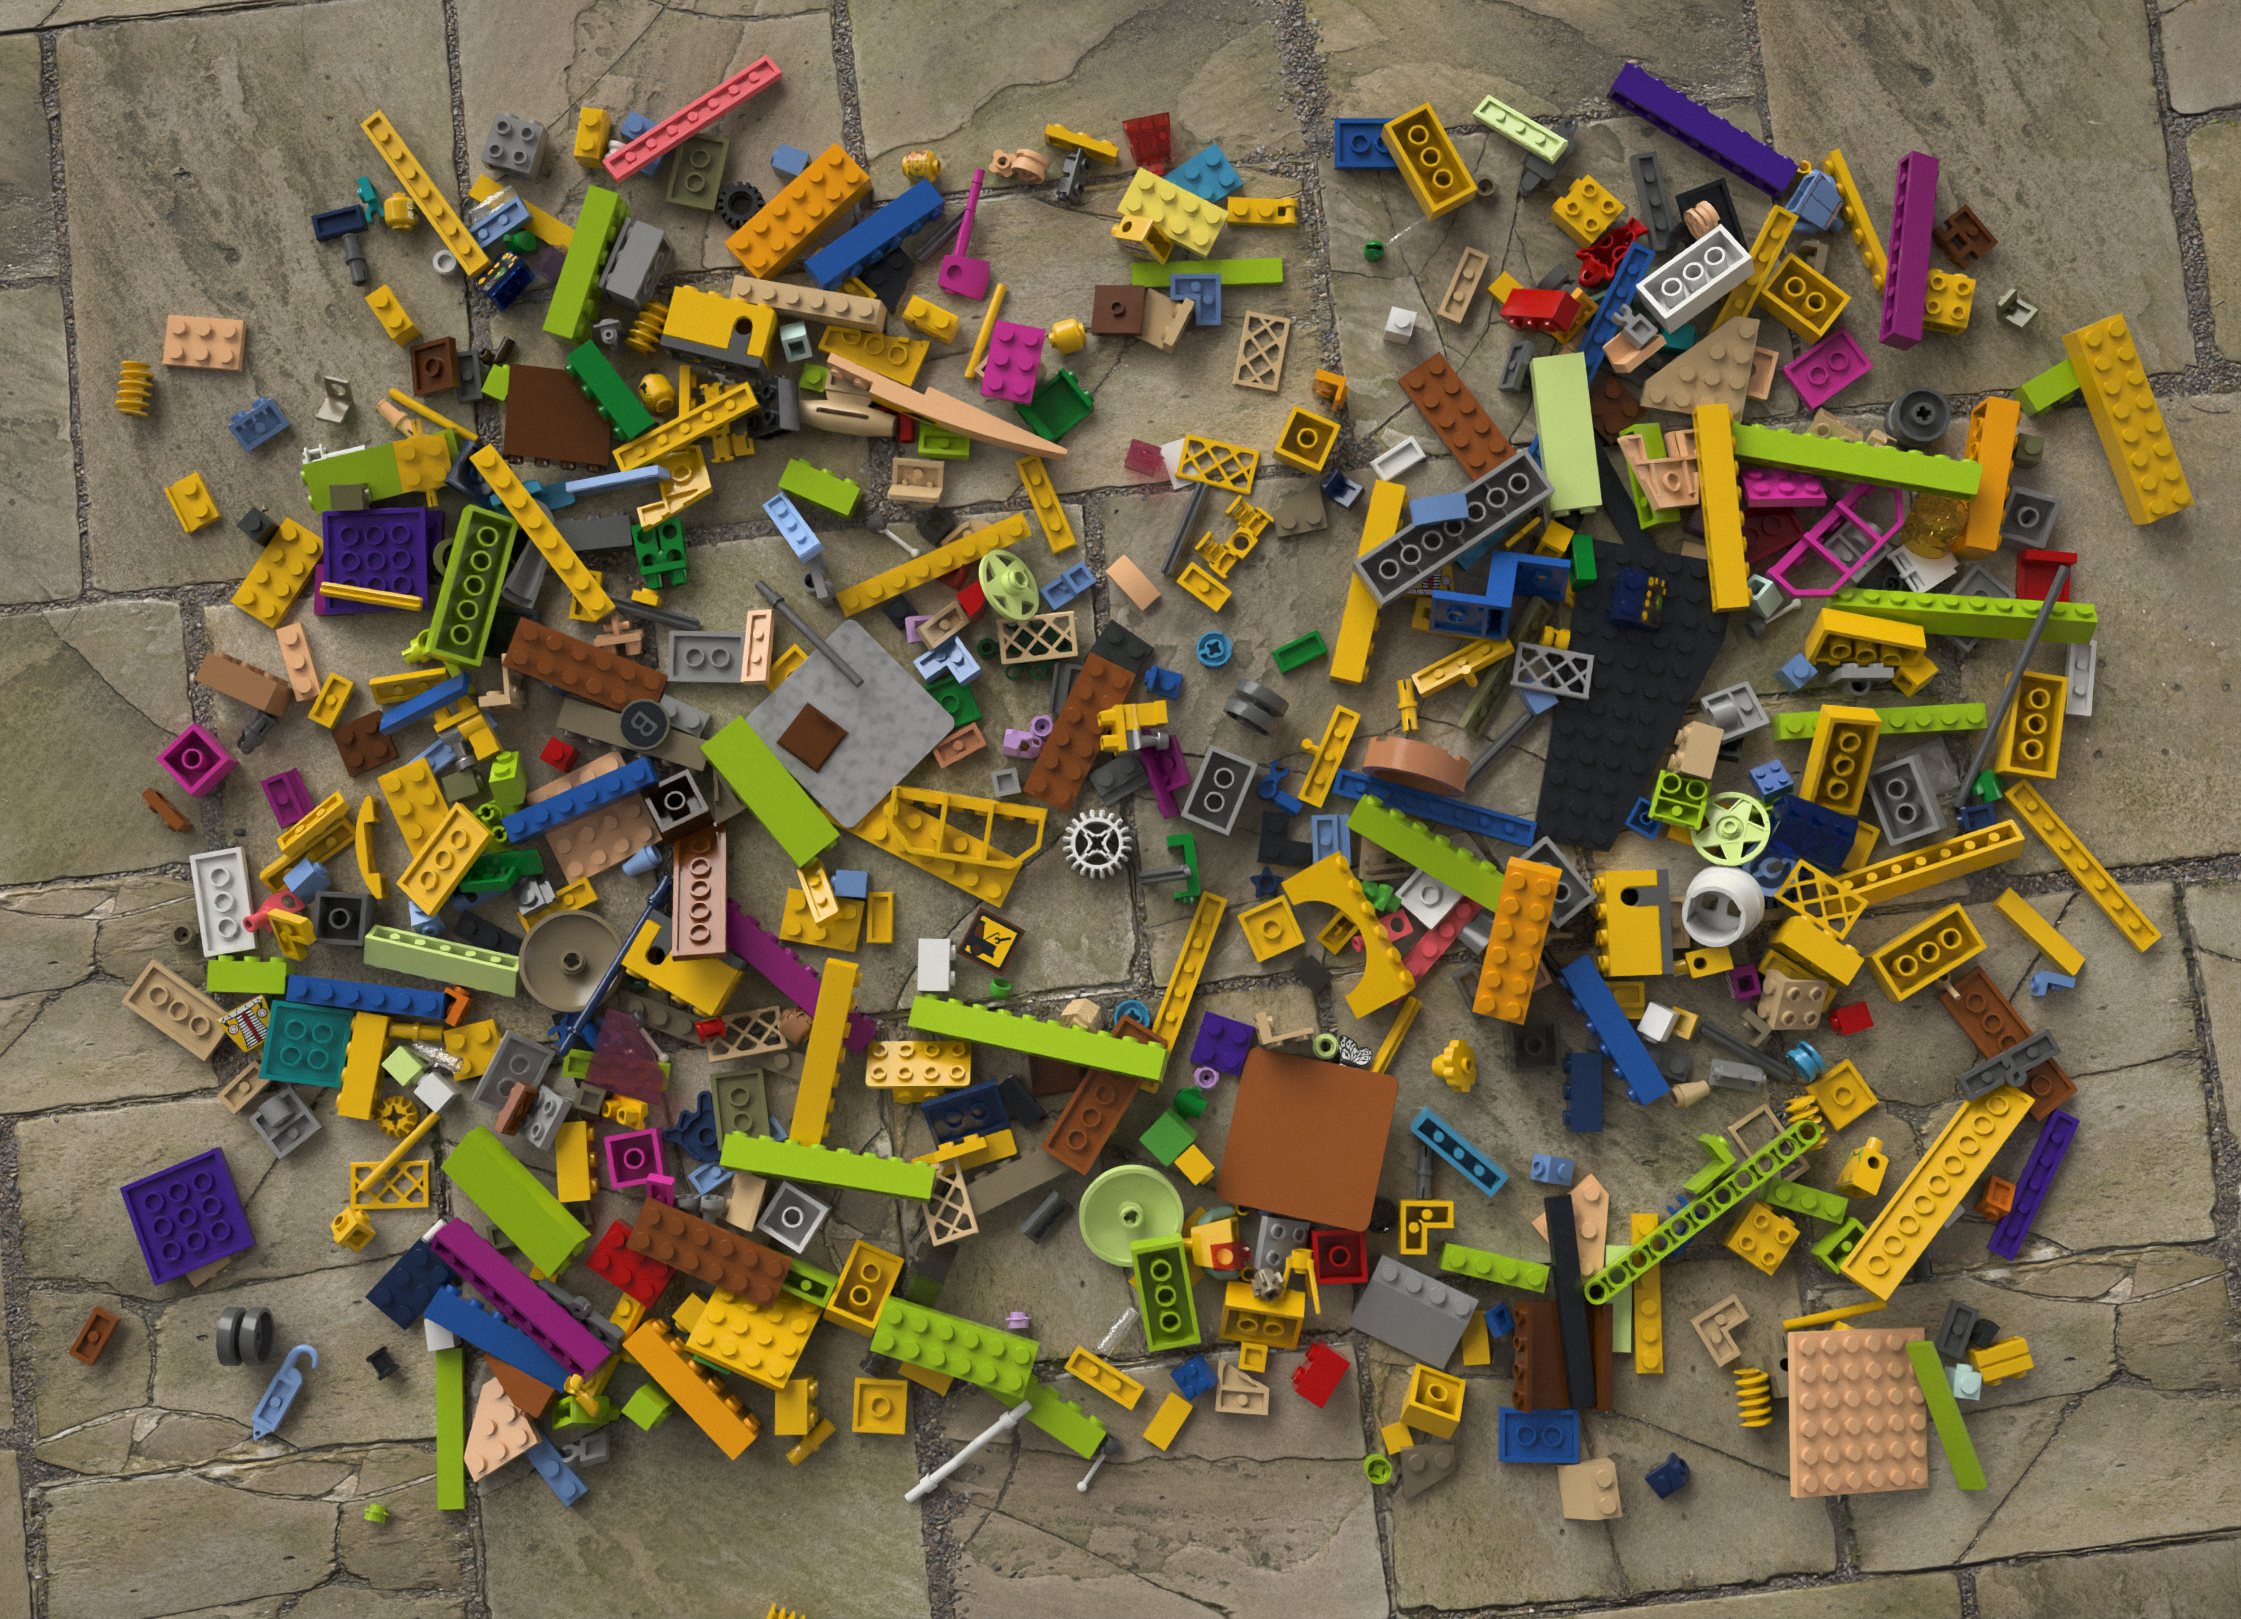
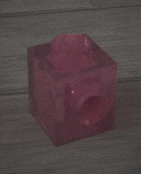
M1133 438L1125 459L1124 468L1153 477L1155 471L1160 472L1165 457L1161 456L1162 448Z

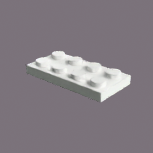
M244 847L191 855L190 863L204 957L209 958L259 949L257 930L250 933L243 926V919L254 914Z

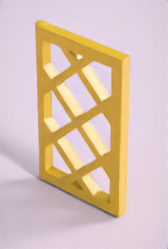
M1186 433L1175 477L1196 483L1200 481L1209 486L1250 495L1260 451ZM1189 441L1202 443L1204 449L1192 455L1188 449ZM1214 447L1227 449L1230 455L1218 461L1211 449ZM1207 452L1214 464L1202 471L1195 459ZM1240 453L1253 456L1252 463L1245 468L1237 457ZM1233 458L1240 471L1228 477L1221 465ZM1192 462L1198 474L1195 476L1183 474V466ZM1217 468L1224 480L1221 482L1208 480L1205 474ZM1243 474L1247 480L1246 489L1233 486L1231 480Z
M1801 858L1778 892L1774 894V898L1799 914L1809 917L1815 924L1830 931L1842 941L1869 902ZM1803 866L1814 873L1815 879L1799 882L1797 873ZM1827 881L1838 889V894L1823 897L1820 882ZM1816 883L1819 898L1803 901L1800 886ZM1796 887L1799 902L1792 903L1784 898L1782 895L1785 890ZM1851 896L1861 903L1856 910L1847 912L1844 897ZM1840 898L1843 913L1827 916L1824 901ZM1820 902L1823 917L1816 918L1806 912L1804 905ZM1844 917L1845 927L1841 932L1829 926L1828 920Z
M430 1160L397 1161L393 1166H396L400 1172L391 1181L383 1176L381 1180L386 1186L377 1195L370 1189L367 1194L373 1200L368 1204H357V1194L361 1191L357 1188V1184L360 1185L362 1183L357 1177V1167H369L374 1171L383 1161L350 1162V1207L352 1209L430 1207ZM423 1165V1175L418 1180L407 1171L411 1166ZM403 1174L414 1184L405 1194L394 1185ZM417 1187L423 1192V1202H411L407 1197ZM389 1189L400 1197L396 1203H384L380 1198Z

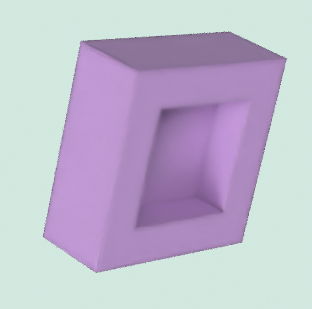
M932 615L909 616L905 618L908 644L924 643L915 629L929 620Z

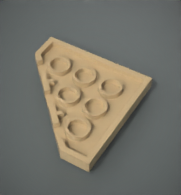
M1733 316L1724 322L1716 330L1709 333L1694 346L1644 381L1640 407L1692 415V411L1696 406L1728 403L1729 411L1733 412V420L1741 422L1760 320Z

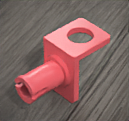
M288 888L268 897L255 914L243 919V926L250 933L264 927L271 934L274 931L267 916L269 911L276 908L295 914L304 910L306 906ZM282 898H291L295 902V907L288 908L284 906Z
M1403 909L1378 919L1387 929L1391 942L1413 932V928ZM1393 918H1399L1403 922L1401 932L1392 930L1390 924ZM1362 934L1351 938L1352 945L1357 952L1366 948Z

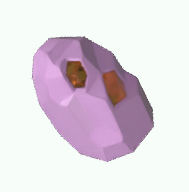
M1006 729L1002 754L1007 757L1030 760L1040 755L1045 742L1036 734Z

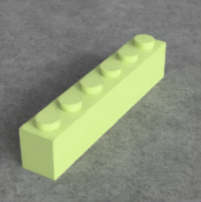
M376 924L365 936L364 964L399 971L403 974L422 976L430 980L444 981L452 985L466 986L478 991L497 993L505 997L515 998L523 986L519 972L518 956Z

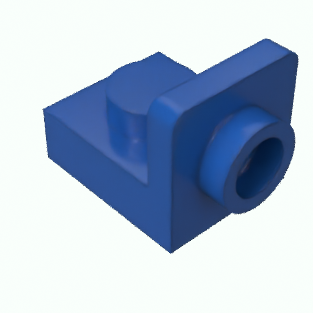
M1153 665L1152 671H1146L1143 685L1147 686V693L1176 700L1183 674L1160 669L1158 666Z

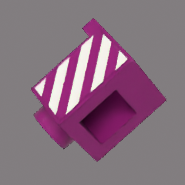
M1754 963L1736 966L1734 969L1723 971L1732 1000L1739 999L1741 1004L1754 1001V995L1762 994ZM1740 979L1745 983L1743 989H1740L1738 985V980Z

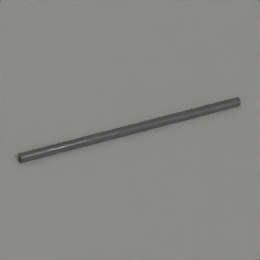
M2060 565L1953 803L1955 807H1964L2071 568Z

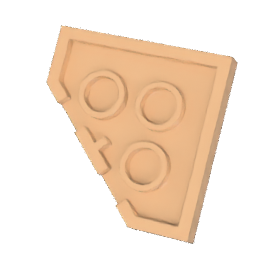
M1589 1174L1567 1193L1571 1194L1583 1286L1588 1279L1602 1270L1604 1265L1609 1194L1592 1174ZM1544 1212L1531 1224L1549 1245L1546 1214Z
M494 1377L482 1386L464 1455V1461L474 1482L483 1480L543 1442L534 1422L519 1415L521 1409L514 1406L497 1377Z

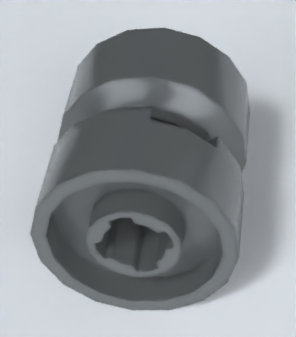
M1560 264L1553 268L1536 286L1538 290L1567 291L1570 295L1577 287L1582 291L1585 290L1575 279H1569L1570 274Z

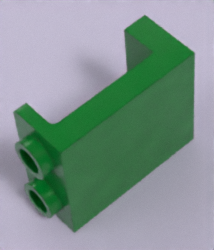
M1061 367L1055 377L1033 393L1031 406L1015 403V410L1036 436L1055 443L1094 412L1093 403L1095 400L1086 389L1084 391L1080 389L1077 385L1079 381L1071 370L1066 372Z
M1193 833L1167 836V850L1183 849L1184 865L1188 864L1191 867L1190 871L1193 873L1191 878H1186L1187 892L1174 893L1173 901H1179V905L1193 904L1195 899L1200 897Z

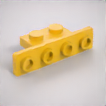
M1006 1129L981 1138L976 1133L964 1137V1143L955 1146L953 1141L938 1145L939 1151L914 1158L911 1162L915 1164V1161H924L931 1163L932 1166L957 1157L961 1171L1014 1155L1017 1153V1148L1011 1130ZM954 1165L946 1167L942 1176L956 1173Z

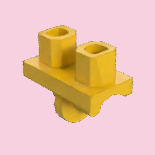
M619 1092L612 1093L611 1100H604L601 1110L602 1116L636 1130L645 1129L643 1119L649 1114L647 1102L642 1099H634Z

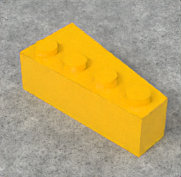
M1822 608L1804 643L1806 659L1811 665H1816L1817 661L1829 662V665H1840L1841 662H1856L1859 665L1867 666L1871 662H1880L1885 664V666H1917L1926 650L1923 626Z

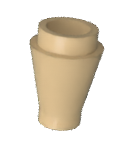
M1705 1080L1675 1084L1668 1091L1669 1099L1676 1109H1685L1702 1097L1710 1094L1709 1086Z

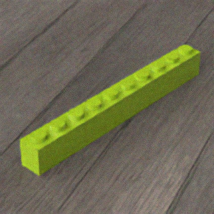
M1733 420V426H1730L1731 436H1735L1736 450L1733 451L1734 461L1970 502H1974L1977 496L1983 465L1978 464L1975 460L1962 459L1961 461L1951 460L1949 456L1940 454L1935 455V457L1926 456L1923 452L1917 450L1902 452L1897 451L1898 449L1893 446L1872 447L1870 443L1857 441L1855 444L1848 443L1839 437L1824 439L1819 438L1814 433L1794 434L1793 431L1785 428H1779L1777 431L1770 430L1760 424L1746 426L1741 425V422Z
M1840 587L1830 598L1826 599L1824 608L1923 626L1924 633L2027 640L2044 601ZM2056 601L2038 641L2090 644L2098 623L2094 604Z
M924 993L923 997L916 995L914 997L907 1025L913 1030L1163 1084L1170 1054L1166 1049H1163V1044L1149 1041L1148 1045L1138 1043V1039L1129 1036H1123L1122 1040L1112 1038V1033L1098 1030L1097 1034L1088 1033V1028L1073 1025L1072 1029L1062 1027L1063 1023L1054 1020H1048L1046 1024L1037 1022V1017L1023 1014L1022 1018L1012 1016L1013 1012L998 1009L997 1013L990 1012L986 1006L973 1004V1007L963 1006L964 1002L949 998L948 1002L939 1001L938 996Z

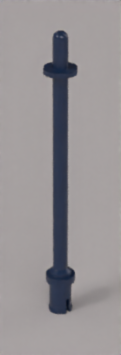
M662 875L652 894L647 895L646 909L573 1027H564L568 1035L558 1050L560 1057H566L577 1039L583 1041L586 1039L585 1035L581 1032L623 966L621 964L646 920H649L650 913L653 909L660 910L666 906L665 901L673 889L671 878Z

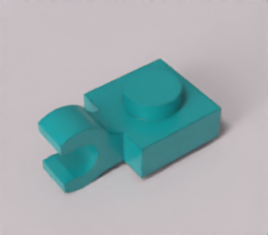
M367 176L358 178L357 181L360 189H357V193L362 203L368 204V209L365 213L366 219L371 225H375L373 216L376 213H380L381 217L385 220L382 203L371 180Z

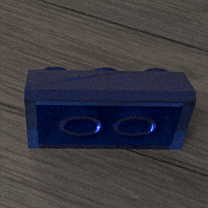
M1787 793L1773 803L1770 816V836L1764 850L1796 862L1801 858L1820 871L1835 876L1854 845L1859 820Z

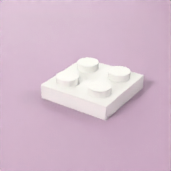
M1419 868L1394 894L1402 899L1400 905L1431 932L1465 896Z

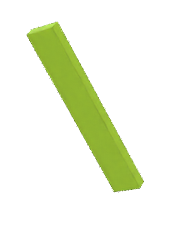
M1282 258L1166 262L1165 265L1154 262L1131 263L1132 285H1145L1146 290L1150 288L1170 289V274L1221 273V287L1283 284Z
M1909 1341L1905 1345L1960 1490H1984L1988 1486L1933 1341Z
M452 1347L436 1350L437 1510L466 1508V1463L464 1461L466 1451L464 1347Z

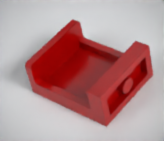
M2025 549L2018 553L2015 594L2017 596L2015 599L2044 601L2060 565L2071 568L2072 565L2077 563L2078 553ZM2071 569L2056 600L2057 602L2069 603Z

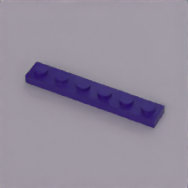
M2054 1109L2050 1113L2016 1184L2010 1213L1998 1221L1986 1249L2007 1260H2014L2080 1120L2058 1109Z

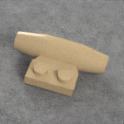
M829 370L825 384L828 400H799L800 423L824 431L861 437L894 436L897 417L870 408L869 406L873 401L869 398V388L867 390L860 389L853 384V381L845 377L844 379L834 377Z

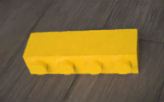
M357 1011V1015L353 1017L351 1022V1031H353L352 1041L348 1043L346 1048V1057H348L347 1067L343 1069L341 1074L342 1092L339 1093L336 1100L337 1115L364 1120H374L376 1118V1109L379 1106L386 1070L381 1064L388 1058L392 1039L389 1036V1028L391 1022H395L396 1017Z

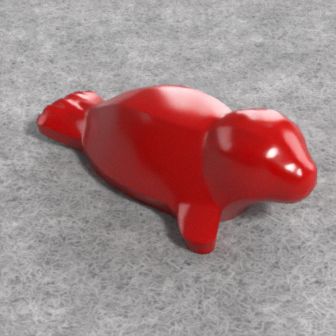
M1631 217L1626 226L1610 231L1597 241L1593 247L1579 249L1576 252V257L1583 261L1579 272V284L1583 288H1595L1604 279L1612 281L1615 277V270L1620 267L1633 241L1636 242L1637 237L1649 233L1650 230Z

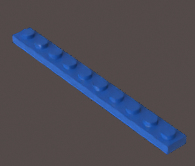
M1634 241L1631 243L1577 353L1584 352L1588 387L1605 355L1602 347L1613 339L1619 327L1611 321V316L1617 312L1620 316L1624 317L1619 309L1623 304L1630 305L1637 291L1636 285L1642 281L1656 253ZM1537 432L1528 452L1542 470Z

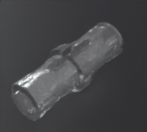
M510 183L494 195L489 194L486 196V200L468 210L474 221L478 223L513 199L518 193Z
M422 1040L415 1041L412 1046L418 1049V1051L411 1049L412 1055L429 1061L430 1065L434 1067L441 1066L453 1073H459L463 1068L462 1065L457 1063L464 1064V1058L446 1052L444 1047H435Z
M1128 1305L1114 1323L1111 1322L1109 1324L1110 1329L1095 1346L1108 1357L1118 1342L1128 1336L1126 1334L1127 1331L1141 1315Z

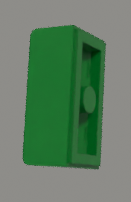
M1573 535L1566 548L1567 560H1571L1569 577L1572 592H1577L1593 583L1597 578L1591 535Z

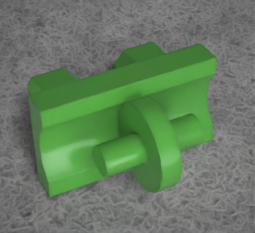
M1372 881L1361 882L1365 897L1372 903L1376 911L1397 912L1402 899L1392 894L1394 888Z

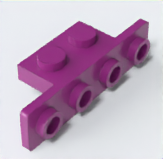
M1141 729L1142 735H1152L1150 729ZM1176 734L1168 736V750L1158 751L1155 746L1139 749L1141 762L1147 770L1149 784L1154 790L1158 801V809L1164 819L1180 815L1173 791L1193 783Z

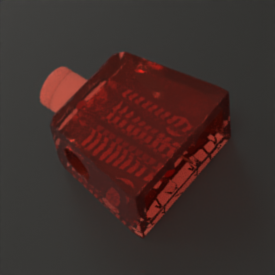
M1169 112L1122 121L1123 136L1135 165L1138 167L1147 165L1148 171L1157 176L1163 174L1162 162L1168 161L1171 158Z

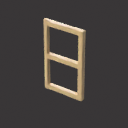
M1763 1103L1727 1128L1747 1158L1751 1157L1752 1154L1735 1130L1765 1111L1779 1133L1781 1134L1785 1131L1766 1103ZM1786 1141V1143L1788 1144V1146H1789L1790 1149H1791V1144H1790V1142ZM1802 1154L1797 1156L1802 1167L1783 1180L1791 1182L1811 1168Z

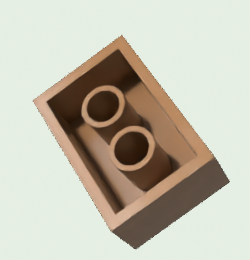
M220 651L217 655L207 652L194 679L283 718L294 695L293 689L287 687L288 681Z

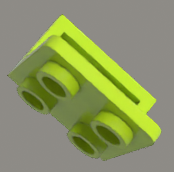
M1703 1133L1696 1141L1713 1160L1683 1185L1687 1192L1698 1194L1699 1192L1704 1194L1713 1186L1712 1181L1719 1175L1720 1177L1727 1175L1733 1169L1732 1164L1737 1161L1728 1151L1731 1147L1723 1137Z

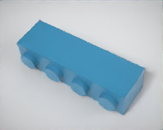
M1425 1105L1410 1123V1130L1491 1198L1508 1179L1507 1171L1428 1105Z

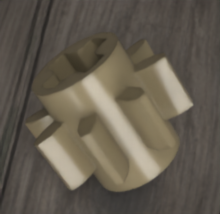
M1263 1268L1257 1271L1254 1279L1251 1280L1253 1285L1251 1289L1255 1298L1262 1296V1299L1266 1302L1276 1300L1280 1297L1281 1291L1284 1290V1280L1281 1273L1277 1272L1274 1274L1270 1268Z

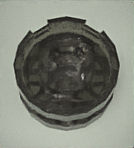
M1376 1196L1368 1229L1377 1234H1386L1396 1227L1399 1211L1396 1205L1388 1198Z

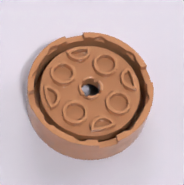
M1376 736L1369 739L1362 766V771L1366 775L1443 797L1455 798L1464 795L1471 767L1470 761L1466 758L1456 755V759L1448 754V750L1403 738L1387 737L1386 741H1380L1381 738Z

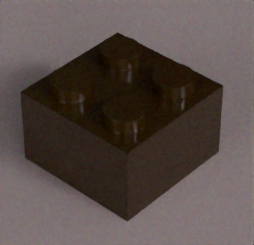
M688 769L641 791L667 846L714 823L710 810Z

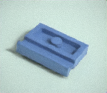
M1349 814L1311 815L1313 864L1340 850L1341 854L1348 860L1349 866H1351L1350 828L1345 826L1349 820Z

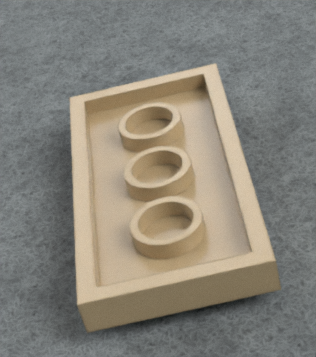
M155 959L151 960L121 1001L203 1061H209L228 1035L215 1019L229 1011Z

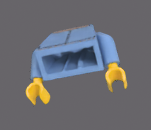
M1802 161L1799 167L1805 171H1801L1798 168L1794 174L1796 179L1802 181L1785 207L1786 210L1799 216L1791 233L1813 235L1824 232L1827 229L1832 233H1836L1843 227L1844 221L1837 216L1843 205V199L1839 196L1833 177L1817 169L1811 170L1809 161Z

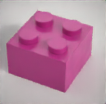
M197 723L191 724L155 758L190 795L203 798L240 763L206 726Z
M662 1127L604 1137L612 1190L645 1184L649 1173L670 1177L665 1144L662 1139Z

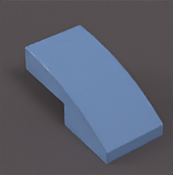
M1465 492L1436 495L1409 501L1414 527L1438 525L1441 522L1459 521L1469 518Z
M1081 561L1062 573L1059 578L1041 588L1039 595L1051 612L1054 613L1085 592L1097 581L1084 562Z

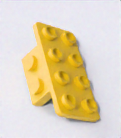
M966 1041L870 1042L867 1051L866 1087L869 1089H892L893 1101L903 1104L924 1102L946 1095L945 1088H968L971 1077V1043Z

